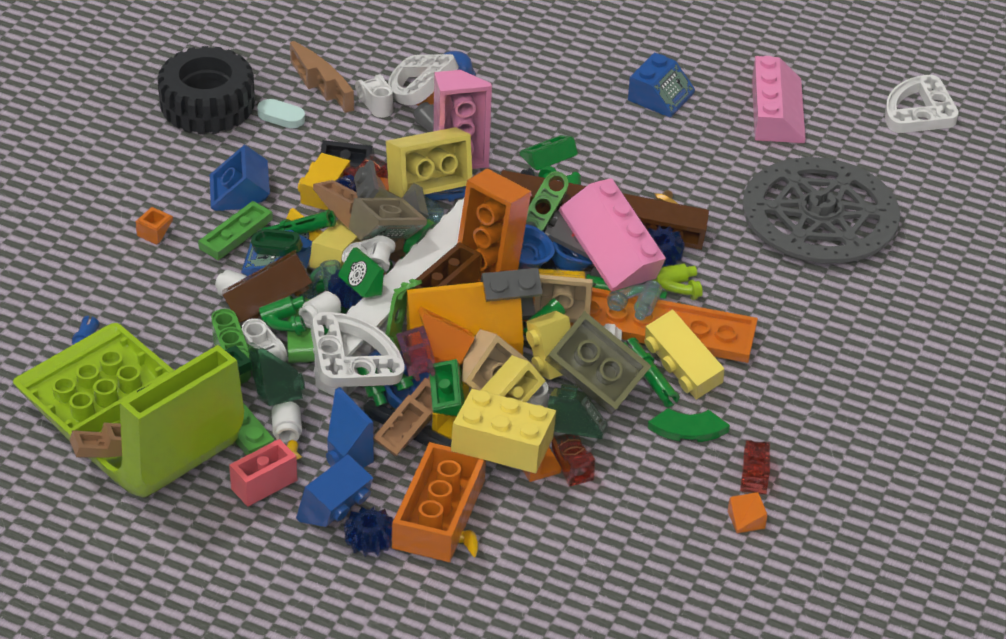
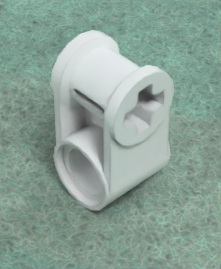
M381 74L375 75L370 80H358L355 82L358 98L374 116L384 118L393 113V89L387 84Z
M375 236L365 241L350 244L342 254V261L345 262L351 250L357 247L386 272L390 267V254L394 252L396 245L388 237Z
M249 319L243 323L242 332L250 351V359L258 371H265L267 366L278 361L281 363L287 361V352L283 343L273 334L265 322L260 319Z

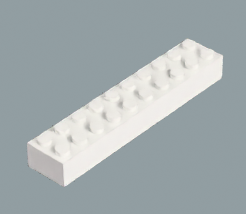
M464 198L458 200L455 207L448 214H444L440 222L433 229H429L425 237L418 244H414L410 252L403 259H399L391 271L384 274L382 295L362 298L355 306L348 310L347 315L365 320L386 333L391 301L395 293L394 289L400 288L402 282L410 283V279L419 277L458 243ZM407 306L402 327V333L405 334V337L407 336ZM399 309L396 312L395 321L398 317ZM340 332L345 357L368 356L369 353L375 350L373 346L361 338ZM326 345L321 347L326 353L336 352V349L332 346ZM315 357V386L334 396L335 389L339 387H329L321 382ZM334 363L330 364L329 370L333 375H337L334 373ZM357 386L341 388L349 396Z

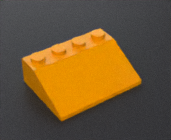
M483 282L407 290V347L410 365L421 367L429 373V364L438 363L434 360L435 356H433L418 313L420 307L470 330L474 337L480 329L497 334L523 355L521 298L486 302Z

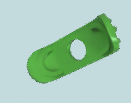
M410 279V283L402 282L400 288H395L390 306L385 334L393 341L398 350L406 356L409 355V350L405 344V334L402 333V327L407 306V290L415 289L417 285L422 284L421 279ZM399 309V314L395 321V315L397 310Z

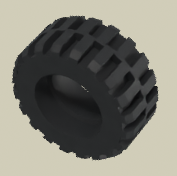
M201 46L199 49H195V47L189 48L186 52L180 51L176 53L174 58L170 57L159 71L158 91L161 112L167 121L178 129L183 128L185 132L192 133L194 131L205 135V133L209 132L218 134L222 130H232L233 126L236 125L238 127L245 119L247 120L255 107L254 73L252 72V67L240 54L236 55L232 50L228 49L226 51L222 47L216 46L215 48H209V46Z

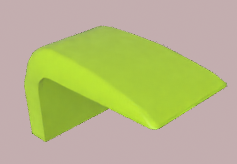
M111 323L13 380V384L69 441L72 430L101 432L104 423L121 424L122 456L88 458L128 493L143 498L154 494L232 445L238 438L244 420L238 363L222 347L216 345L178 369L173 370L119 323Z

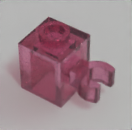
M424 326L396 334L408 375H413L416 381L420 380L419 374L427 371L430 372L431 377L435 376L433 365L435 360Z

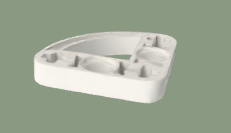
M451 54L413 55L403 60L395 68L389 78L388 85L392 87L393 97L398 103L416 105L434 92V72L457 70L459 66ZM408 77H417L409 86L403 88Z
M922 75L903 81L891 91L887 99L885 121L888 128L896 133L944 129L956 125L959 112L941 79L934 75ZM919 92L926 105L925 107L897 109L898 104L903 99Z
M321 312L314 316L311 325V336L319 378L324 385L329 387L394 385L401 381L404 372L402 356L393 341L379 328L365 320L342 313ZM323 325H325L326 328L329 329L327 335H324ZM340 332L361 338L373 346L382 356L345 357ZM329 345L334 347L336 352L326 353L321 347ZM334 363L333 369L337 375H333L329 370L330 364ZM363 367L369 371V374L359 375L354 369Z

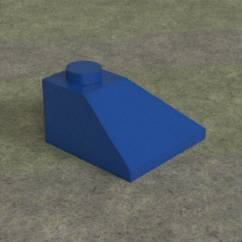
M339 387L335 389L326 458L332 467L349 454L364 468L374 463L373 421Z

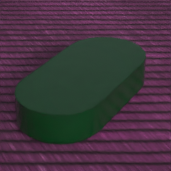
M274 229L260 230L252 236L250 241L255 253L281 257L294 250L298 253L303 246L298 233Z

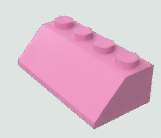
M755 56L752 76L755 140L805 143L801 78L780 57Z
M462 70L434 72L433 131L456 127L471 134L472 169L488 168L491 83Z
M612 178L589 184L559 208L558 211L611 292L657 278L666 258Z

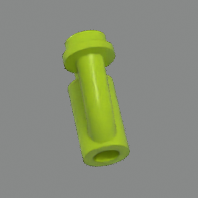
M683 263L662 267L657 278L652 280L655 287H662L667 291L677 294L690 295L692 300H697L698 297L703 295L700 281H688L689 277L697 276L695 265L686 267Z

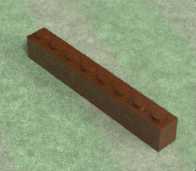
M506 170L501 172V176L531 191L529 205L545 180L542 177ZM553 180L549 183V187L553 191H560L564 187L563 183L558 180ZM568 183L567 194L557 210L586 186ZM622 193L654 241L702 250L709 210ZM543 202L537 204L535 209L539 214H547L550 211V206Z

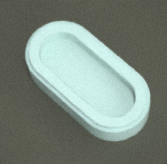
M275 99L263 100L257 106L258 117L264 121L286 128H298L305 123V112L298 106Z

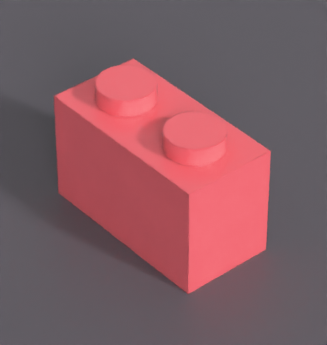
M280 439L229 464L231 489L247 507L298 481L296 455Z

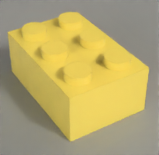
M453 127L386 141L389 192L400 198L405 195L413 183L421 186L425 195L466 186L467 180L472 177L471 134Z
M471 389L453 422L451 451L537 473L554 436L556 410L495 395L486 391Z

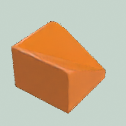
M151 207L135 221L137 236L158 245L172 223L173 216Z
M758 492L730 497L727 512L736 533L765 529L767 511Z

